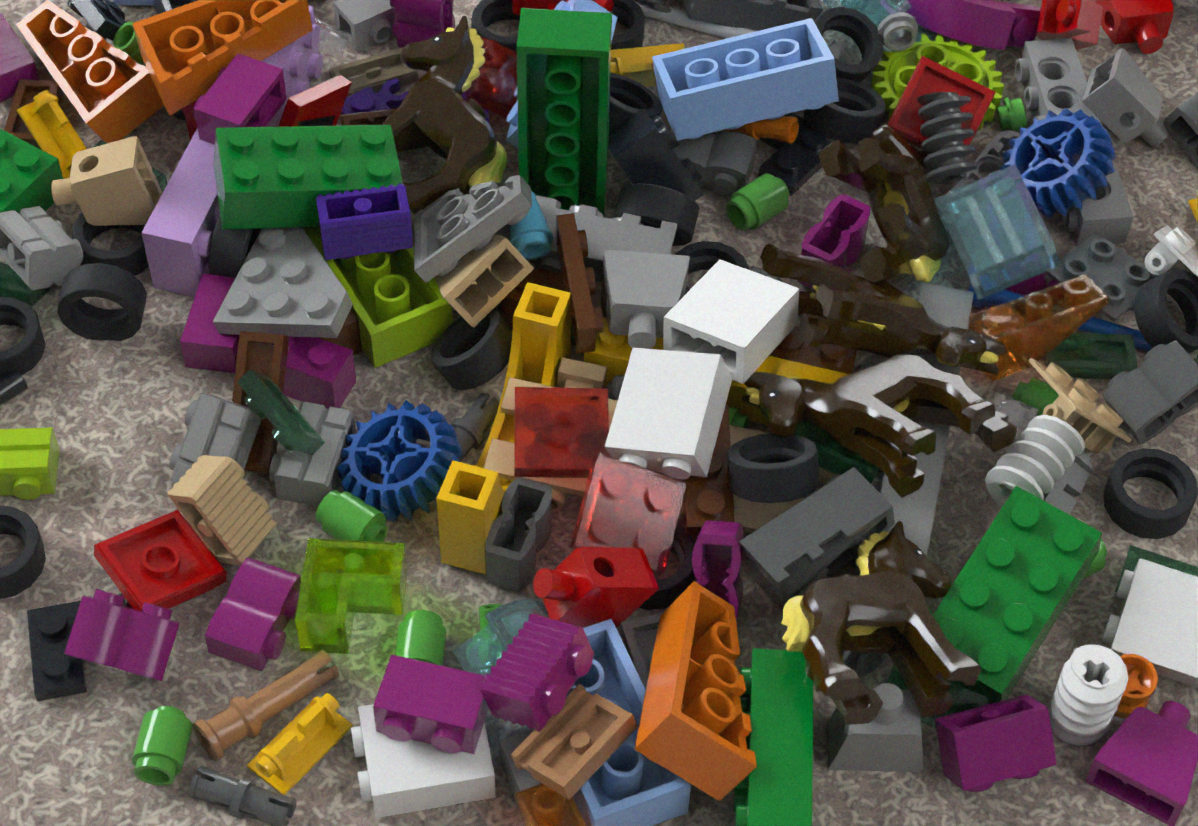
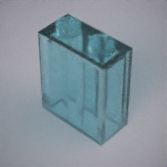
M1015 164L1003 170L994 171L988 176L961 188L952 189L947 194L934 199L943 225L978 300L1060 266L1053 239Z

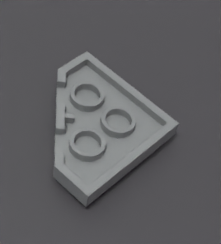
M520 175L509 177L504 183L506 186L498 187L494 181L473 185L469 190L470 194L463 195L459 189L448 191L415 215L414 271L425 283L436 275L442 277L450 273L457 266L462 256L472 249L474 251L481 250L491 242L495 232L506 224H517L528 214L532 206L531 188Z
M302 227L262 228L216 314L213 324L219 334L240 335V331L292 337L337 338L353 303Z

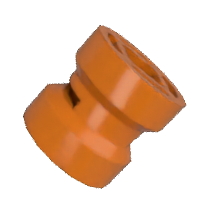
M1136 654L1120 656L1127 667L1128 673L1125 691L1114 716L1120 718H1127L1136 707L1146 708L1150 697L1157 687L1158 675L1153 664L1146 658Z

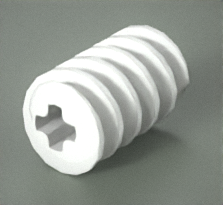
M1040 415L1033 418L1029 422L1027 429L1018 435L1017 441L1009 446L1007 453L1000 457L996 466L987 473L985 482L992 499L1002 507L1015 486H1018L1044 500V494L1053 490L1054 481H1058L1064 476V468L1071 467L1075 456L1084 451L1085 443L1082 436L1071 425L1057 417Z
M1083 645L1074 649L1071 658L1063 666L1048 708L1051 730L1059 739L1076 746L1090 745L1101 740L1108 732L1128 681L1127 667L1118 654L1100 645Z

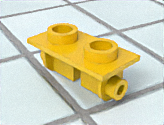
M684 43L611 50L610 73L628 77L645 87L657 86L652 57L685 49Z
M45 90L33 98L34 102L17 109V112L40 148L58 158L63 179L70 178L73 155L87 148L57 103V96Z
M325 693L322 697L315 696L247 764V768L285 796L353 727V724L336 712L340 708V704L332 695Z

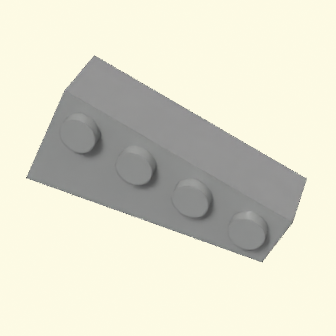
M535 195L554 237L551 243V251L547 255L539 259L527 260L536 263L535 267L538 269L561 273L555 237L556 215L574 213L577 230H585L588 242V256L583 257L585 268H593L595 281L601 282L604 250L670 254L677 223L662 221L659 229L641 224V216L623 213L622 217L609 219L604 218L597 207L580 204V206L574 205L569 210L560 209L561 203L557 199ZM506 224L494 234L504 236L510 242V225Z

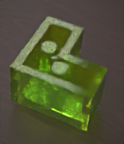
M308 538L295 618L300 651L319 652L324 650L327 653L349 654L355 612L403 615L408 576L405 543Z

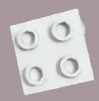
M1166 225L1158 230L1154 236L1159 242L1145 257L1146 269L1152 274L1161 275L1181 260L1198 276V253L1192 249L1196 242L1178 226L1172 230Z

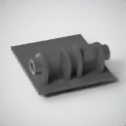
M1097 233L1045 270L1046 275L1113 322L1128 310H1134L1135 296L1140 286L1158 276L1150 273L1145 265L1139 263Z

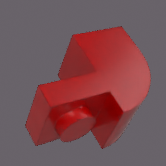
M1042 0L1037 37L1040 40L1072 38L1077 50L1097 45L1103 5L1095 4L1096 0Z

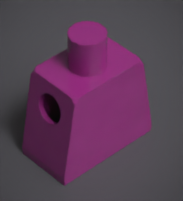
M1175 701L1164 702L1158 714L1144 707H1136L1097 753L1085 782L1169 826H1175L1187 802L1198 761V735L1185 729L1191 718L1190 711Z

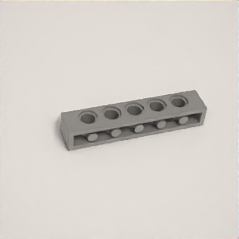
M1072 38L1025 41L1022 57L1018 58L1015 63V75L1017 82H1023L1025 86L1024 103L1026 110L1033 111L1035 118L1043 120L1046 118L1049 110L1058 116L1065 107L1073 113L1081 109L1089 117L1093 116L1100 121L1082 102L1087 80ZM1114 160L1112 161L1114 173L1105 176L1108 187L1097 188L1095 190L1096 199L1088 197L1082 201V210L1072 206L1069 208L1066 217L1062 216L1064 230L1072 232L1076 247L1095 233L1112 244L1126 243L1134 216Z

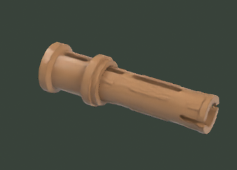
M321 650L317 655L262 688L249 698L236 696L229 701L228 708L207 721L197 720L192 725L200 744L211 758L217 762L224 757V751L247 736L252 739L255 738L263 729L262 723L332 679L334 680L339 677L336 665L330 668L327 666L316 673L317 670L333 661L327 652Z

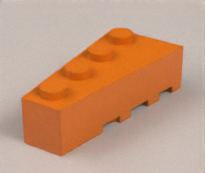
M46 0L16 24L85 123L104 142L111 143L122 140L164 106L147 67L134 61L121 49H117L109 44L102 36L83 26L80 21L51 1Z
M197 0L132 23L141 56L169 116L196 101L200 96L205 95L215 83L221 69L227 68L238 53L262 61L313 30L308 0Z
M693 581L659 618L635 750L646 756L650 761L661 765L711 797L721 801L757 767L755 752L747 749L746 737L752 732L750 715L743 713L740 696L746 691L744 676L739 673L735 665V660L741 655L734 606Z

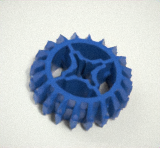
M1066 107L1058 116L1049 110L1046 118L1043 120L1033 117V125L1028 129L1019 127L1021 136L1017 139H1009L1011 150L1002 153L1004 164L999 169L1007 193L1010 196L1030 192L1037 215L1042 213V215L1049 219L1056 210L1066 217L1070 207L1075 206L1082 210V201L1088 197L1096 199L1095 190L1099 187H1108L1105 176L1114 173L1112 161L1116 158L1115 149L1111 142L1112 138L1107 130L1103 128L1100 121L1093 116L1089 117L1081 109L1073 113Z
M406 400L400 409L397 410L396 406L388 402L386 411L382 414L371 410V420L367 423L356 421L358 432L345 435L348 447L341 449L342 463L337 467L339 477L342 479L341 483L344 492L349 491L352 495L365 501V504L371 505L383 512L386 519L393 523L401 513L411 521L417 509L421 508V510L430 513L429 503L437 498L452 460L460 462L458 458L463 455L461 452L462 447L456 438V431L451 424H448L441 413L437 410L432 412L430 407L424 403L415 408L413 404ZM417 439L429 441L430 448H422L420 444H416ZM379 474L381 478H384L383 483L371 482L370 475Z

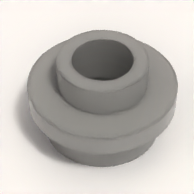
M899 12L884 18L878 26V33L882 37L883 45L888 49L903 51L914 44L918 33V25L912 15Z

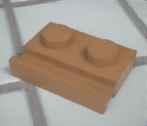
M579 684L566 697L565 705L560 713L552 715L540 732L535 729L511 754L516 768L521 771L523 769L529 771L534 779L570 800L638 726L633 714L596 693L591 695L586 692L584 686Z

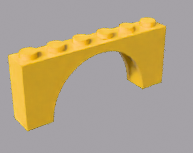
M529 282L525 286L513 315L512 343L506 379L497 414L486 445L475 466L452 460L436 498L441 563L486 575L485 541L492 523L502 514L504 493L513 482L499 478V472L484 468L492 438L536 448L546 422L501 413V405L509 377L557 388L558 371L562 357L570 359V292Z

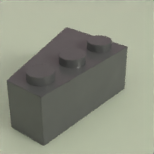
M682 0L689 19L755 31L810 18L815 21L823 11L819 0Z
M855 467L842 475L837 474L828 480L821 489L739 541L749 575L783 611L787 601L795 597L808 583L823 574H827L829 578H832L858 556V547L862 545L863 540H868L871 534H880L882 531L890 529L895 524L893 506Z

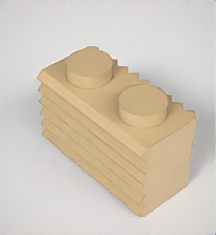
M202 455L197 458V462L192 464L191 469L186 471V475L180 477V481L175 483L172 489L168 490L167 495L219 563L241 566L243 561L251 556L276 527L277 523L267 513L269 510L267 501L261 495L252 491V488L247 485V481L242 479L245 476V472L235 460L226 456Z

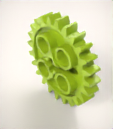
M922 34L920 42L915 41L906 50L883 51L881 60L873 72L871 88L882 96L886 104L885 111H889L887 121H889L921 56H924L996 92L978 128L981 131L984 121L992 122L994 113L997 112V107H1000L1004 84L1000 83L1002 72L994 71L996 66L995 60L985 61V50L973 53V44L967 43L962 47L958 45V40L953 38L950 42H944L941 34L936 36L935 41H930L926 34Z

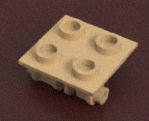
M1033 358L1028 360L1059 395L1053 404H1049L1044 408L1042 415L1057 417L1067 422L1082 436L1085 448L1093 453H1102L1110 450L1117 436L1130 443L1132 439L1119 426L1124 420L1112 408L1104 403L1100 405L1096 401L1100 394L1091 385L1080 378L1076 383L1072 382V377L1053 362L1046 367Z

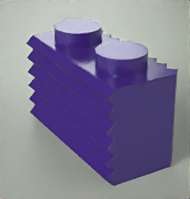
M399 183L396 187L390 184L388 188L381 186L379 189L372 187L370 190L364 188L361 192L355 189L352 193L346 190L343 194L337 191L334 195L328 193L326 196L319 194L316 197L325 260L336 258L349 259L357 255L379 252L392 253L400 249L413 248L411 215L405 185Z

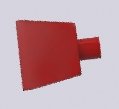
M1096 0L1095 4L1103 5L1100 25L1114 44L1137 42L1141 52L1144 54L1155 53L1162 47L1163 39L1167 38L1174 15L1172 0Z
M579 547L555 569H540L533 581L534 592L539 598L543 599L549 618L583 628L608 619H612L617 628L621 622L625 621L659 589L644 549L629 547Z

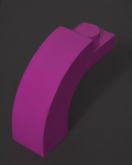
M899 0L896 8L899 12L912 15L918 25L966 43L1005 50L1006 46L1024 48L1025 41H1034L1040 15V8L1037 6L995 0Z

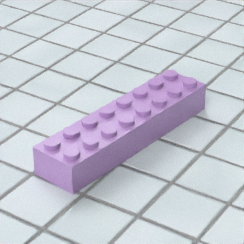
M309 6L313 30L262 60V62L283 69L287 100L296 94L310 89L312 79L319 78L322 72L323 55L318 52L320 27L315 24L312 6ZM287 100L266 127H278ZM196 129L142 231L153 287L195 297L202 273L210 274V246L213 232L220 216L213 165L215 145L200 140L198 129Z

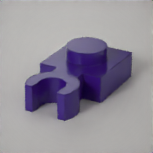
M391 79L385 82L382 89L377 93L368 86L346 97L340 115L399 108L409 91L401 95H393L400 91L398 79Z

